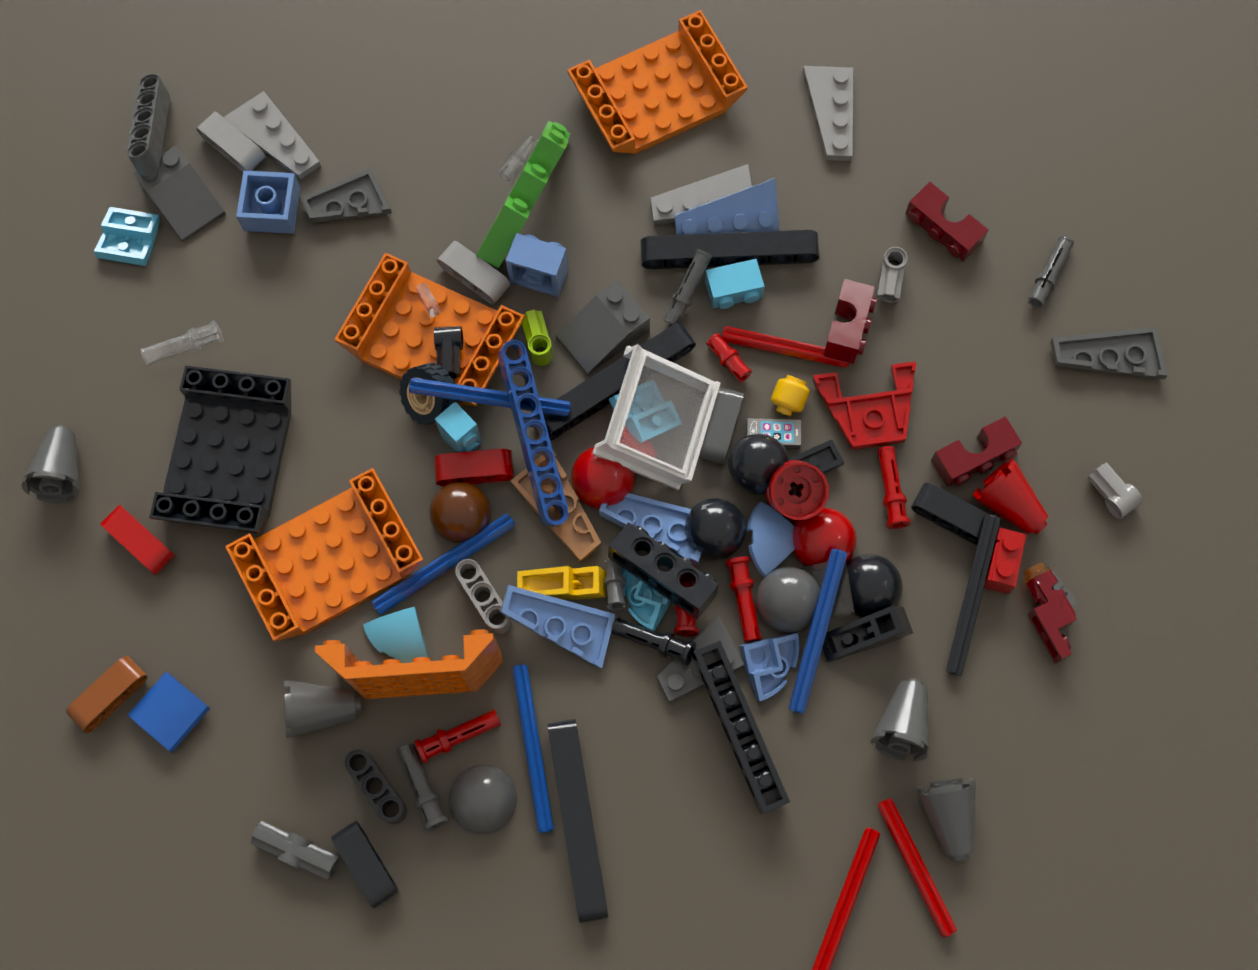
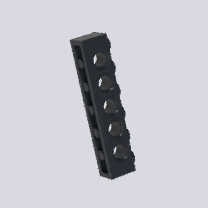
M721 641L694 651L691 654L759 813L765 814L790 803Z

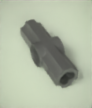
M261 821L256 826L250 842L255 847L278 856L277 859L293 867L306 869L327 880H330L331 876L335 873L340 859L336 854L313 845L312 841L293 832L287 833L264 821Z

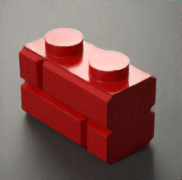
M999 528L984 588L1009 594L1016 587L1027 535Z

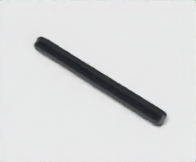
M987 514L984 517L946 667V672L951 675L961 676L963 674L1001 518L996 515Z

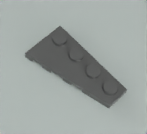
M1157 327L1056 337L1050 341L1054 364L1057 367L1164 380L1168 376Z

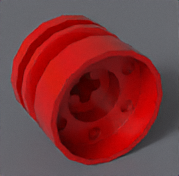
M789 460L774 472L765 496L768 504L776 512L793 520H806L816 516L824 508L829 498V485L825 475L816 466L800 460ZM791 483L799 485L796 495L788 492L791 490Z

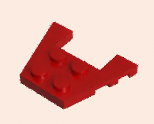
M915 361L892 364L890 369L895 391L842 398L837 372L813 375V384L851 450L905 442L914 385V373L916 370Z

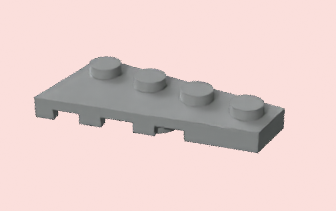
M803 66V74L807 81V90L812 100L813 112L818 123L819 135L826 160L851 161L853 156V68Z
M264 91L223 117L254 142L265 154L268 153L289 172L295 173V176L300 180L321 167L320 161Z
M748 164L651 197L653 224L675 223V214L751 187Z

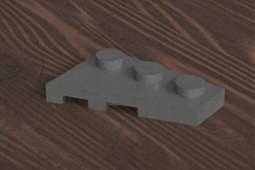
M371 168L300 197L312 223L392 214Z
M720 616L693 640L696 642V650L721 641L733 671L744 667L745 664ZM674 659L657 676V680L669 703L705 686L693 659L688 666L683 665L682 661Z

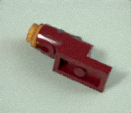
M1040 562L1023 572L1026 577L1024 580L1030 589L1034 604L1039 605L1028 614V617L1054 663L1057 664L1072 654L1069 640L1064 634L1061 635L1059 631L1077 620L1076 613L1073 610L1076 599L1056 573L1052 572L1049 567H1046L1043 562Z

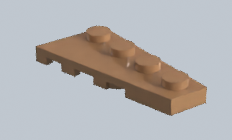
M553 451L569 515L564 523L549 528L581 563L601 546V541ZM543 455L534 461L538 467L546 465V459ZM525 468L510 482L539 515L528 471ZM543 480L541 489L544 493L551 494L553 485L550 481ZM551 506L548 510V516L551 520L557 521L560 517V512L556 507Z

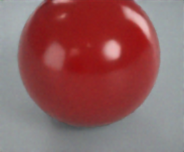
M594 447L580 454L573 464L571 485L581 502L591 508L600 510L601 504L607 503V506L618 504L625 499L628 493H632L635 485V472L619 462L593 455Z
M824 507L816 516L806 520H797L793 529V553L797 560L806 568L815 572L825 573L832 549L842 550L847 553L845 565L854 555L857 544L856 531L851 521L840 511Z

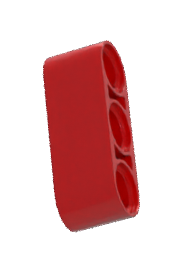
M509 449L445 453L434 457L435 479L438 486H446L454 482L470 484L504 482L514 478L512 451Z
M120 504L100 523L106 531L154 575L175 556Z

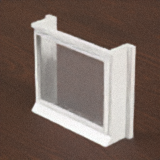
M639 344L633 347L628 345L623 356L630 359L606 437L605 440L595 444L592 454L600 458L619 462L637 474L675 490H680L681 484L692 481L720 382H714L642 349Z

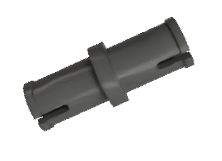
M606 556L604 587L607 589V607L612 611H620L625 608L624 587L626 586V579L623 576L622 567Z

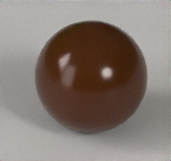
M454 482L442 487L435 494L429 513L432 526L441 537L451 542L462 543L477 535L488 526L491 509L486 495L478 487L466 482Z

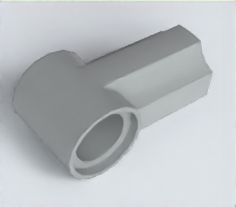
M900 247L889 248L885 252L881 264L876 298L882 302L892 303L899 302L904 270L908 260L906 251ZM888 260H897L900 265H891Z
M1107 462L1087 477L1104 497L1105 505L1109 512L1118 519H1122L1143 503L1140 492L1133 485L1125 484Z

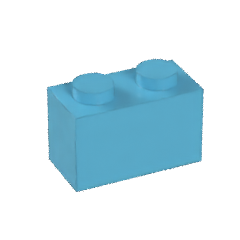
M757 259L712 268L705 272V284L712 309L718 307L726 309L744 301L745 303H753L763 297L764 283Z
M456 402L435 418L441 437L455 452L477 451L480 448L482 440L477 424Z

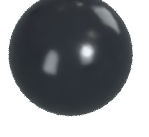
M863 554L852 558L844 566L837 593L841 603L849 612L863 618L890 606H897L902 596L903 582L898 569L891 561L879 555Z

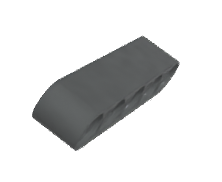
M155 73L145 75L139 80L126 150L127 156L141 176L155 173L160 166L170 103V95L159 75Z

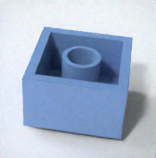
M243 170L236 215L243 231L295 233L301 191L295 173Z
M516 233L506 259L510 283L559 298L569 271L566 248L557 242L551 241L548 243L530 234L521 235Z

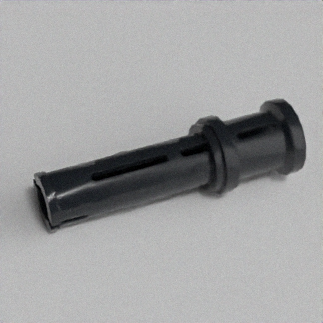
M619 617L615 619L611 633L613 635L655 649L662 657L670 656L682 661V664L686 666L693 659L691 654L696 650V642L689 641L688 643L675 638L674 634L670 632L663 635Z

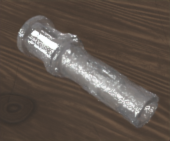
M212 320L209 325L197 329L195 327L190 328L187 334L141 348V354L145 363L150 364L151 362L192 348L201 350L207 344L216 341L219 343L224 342V338L218 322Z

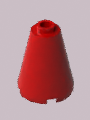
M1010 459L1009 464L1007 462L1003 463L983 480L985 487L982 490L977 487L972 493V496L978 502L1026 534L1032 532L1038 534L1048 524L1046 522L1048 518L1046 511L1019 465L1013 459Z

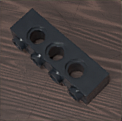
M628 522L608 547L609 559L696 620H698L717 596L719 584L712 575L706 572L702 573L696 569L690 560L677 556L667 544L662 541L657 542L640 526L635 527ZM643 550L646 551L648 555L640 556L636 554V552ZM667 566L671 570L663 572L658 567ZM688 581L691 582L694 586L687 588L682 586L680 583Z

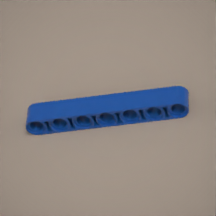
M510 340L499 350L498 361L539 517L546 526L555 527L567 520L569 515L568 506L526 348L522 342ZM506 349H515L518 353V360H510L506 356ZM513 375H521L525 379V386H516L513 382ZM521 401H527L531 404L532 412L530 414L521 411ZM529 427L538 430V440H531L527 436V429ZM535 454H542L545 457L546 465L544 467H538L535 464ZM543 480H548L552 483L553 491L551 494H546L542 491L541 483ZM551 506L556 507L560 512V517L557 521L551 520L548 516V510Z

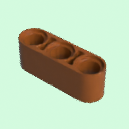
M124 656L68 706L66 714L84 733H89L102 724L146 682L148 676L130 656Z

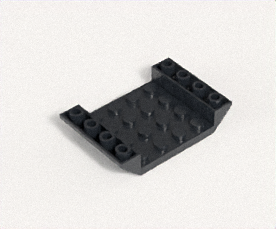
M185 365L179 389L185 397L164 490L163 493L155 492L149 518L259 533L270 516L291 418L290 378Z

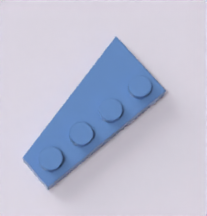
M775 178L675 214L676 235L778 231L779 218Z
M628 493L625 499L618 504L607 506V503L601 504L599 510L601 517L623 528L628 522L635 527L640 526L644 528L651 538L657 542H664L677 556L687 558L693 565L698 567L701 552L691 548L684 531L685 521L691 509Z
M511 585L507 586L500 611L501 614L599 669L602 668L615 614Z

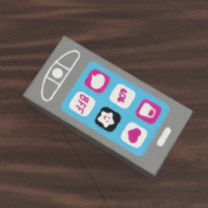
M747 419V436L758 433L767 434L776 438L785 448L801 447V420Z

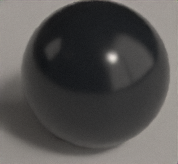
M751 434L739 440L732 448L728 459V469L732 480L740 489L750 494L761 495L767 492V487H769L774 472L788 462L789 457L785 447L776 438L767 434Z
M710 498L699 502L690 510L685 521L684 531L687 542L693 550L701 552V556L704 558L718 560L731 556L740 548L746 534V523L741 511L733 503L720 498Z

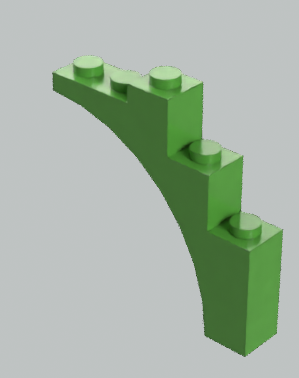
M547 122L522 172L478 249L476 256L497 268L500 267L511 248L516 233L519 234L528 219L531 209L567 146L570 133L567 132V129L562 124Z

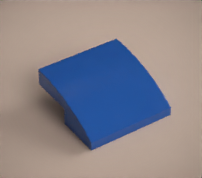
M166 671L128 716L167 750L173 752L209 711L210 707Z

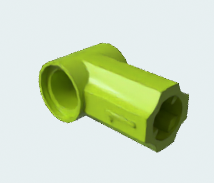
M527 311L524 314L525 318L522 322L530 359L535 365L545 366L553 359V349L542 311ZM540 347L546 348V350L543 352L535 351L537 348Z

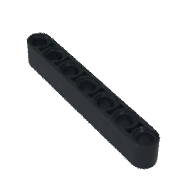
M814 230L647 236L640 241L641 265L645 269L689 268L697 249L712 255V259L707 267H721L757 259L758 265L805 264L816 262L820 258L818 233Z
M676 323L640 345V347L674 363L691 352L696 346V342L681 323ZM623 356L557 398V400L569 401L571 408L568 416L543 413L550 441L558 438L611 404L609 399L620 393L630 359ZM643 366L637 386L659 372Z
M576 719L548 723L579 923L608 918V911Z

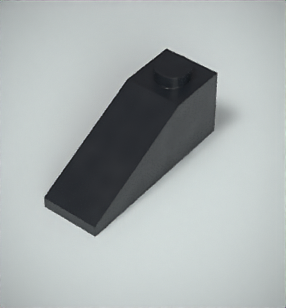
M893 605L826 632L822 648L827 662H831L891 643L913 634L904 607Z

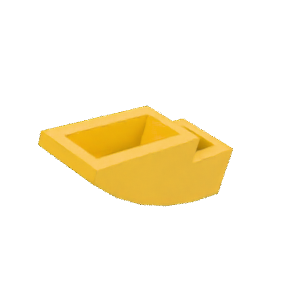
M563 566L517 571V587L562 600L606 598V588L604 587L606 571L599 566L582 568Z

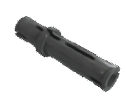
M1060 236L1058 238V242L1042 273L1038 274L1035 279L1036 285L1027 300L1030 305L1037 308L1043 307L1050 290L1055 288L1057 284L1056 278L1071 248L1074 246V241L1067 236Z
M700 249L696 250L677 293H673V301L663 319L664 321L672 325L681 322L687 307H690L692 304L693 294L700 283L707 265L712 259V255Z

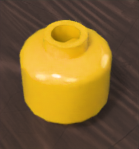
M790 375L779 379L771 396V402L777 406L776 411L790 417L792 412H802L810 394L809 389L806 387L807 382Z

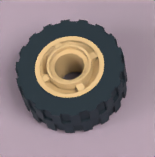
M426 363L407 370V373L403 374L399 385L401 403L406 413L411 416L412 420H416L417 423L425 425L436 423L435 418L454 402L457 403V400L409 392L411 378L454 384L453 378L450 377L449 372L444 370L442 366L435 365V363Z

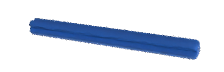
M411 378L409 392L413 394L511 408L507 392L418 378ZM539 397L543 413L560 416L569 415L571 408L569 401ZM520 402L521 410L532 411V406L529 402Z
M504 514L486 526L477 535L463 541L372 601L373 607L378 614H383L456 566L460 561L467 559L514 528L515 523L509 514Z
M832 549L830 552L789 704V709L797 713H804L806 710L847 558V553L842 550Z
M517 665L513 667V675L539 833H548L553 831L554 827L527 665Z

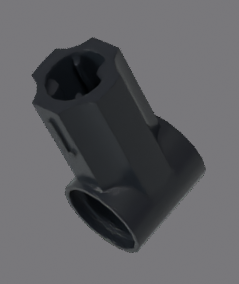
M462 326L435 327L436 365L442 366L444 370L449 372L450 377L455 380V378L460 377L461 350H463L464 343Z

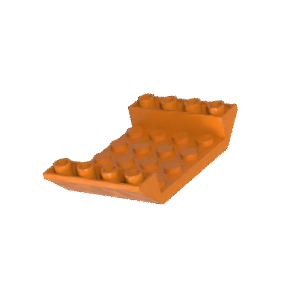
M701 10L679 19L677 32L604 65L594 68L591 61L587 60L567 69L570 78L611 150L621 153L637 154L722 115L748 90V86Z
M385 253L334 340L363 363L402 380L403 374L407 373V370L426 363H435L436 365L435 327L462 326L464 343L463 350H461L460 377L453 380L454 384L486 389L499 365V350L507 341L513 340L525 315L503 305L500 306L498 311L411 272L408 262ZM419 298H422L424 300L425 306L428 307V310L425 309L424 305L422 304ZM457 400V404L461 406L476 407L478 404Z
M374 468L349 480L352 488L255 539L249 533L225 546L274 642L307 634L404 581L424 561Z
M473 630L471 635H463L464 659H460L458 655H446L439 661H430L429 657L413 658L410 663H401V660L388 659L384 660L382 665H371V662L359 661L345 644H341L339 640H327L323 642V645L315 646V652L365 700L477 692L503 663V655L494 634H488V630Z

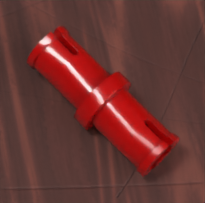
M719 333L714 334L708 339L706 345L720 359L719 363L723 367H727L737 378L738 382L745 381L752 373V370L739 358V352L734 348L731 349Z

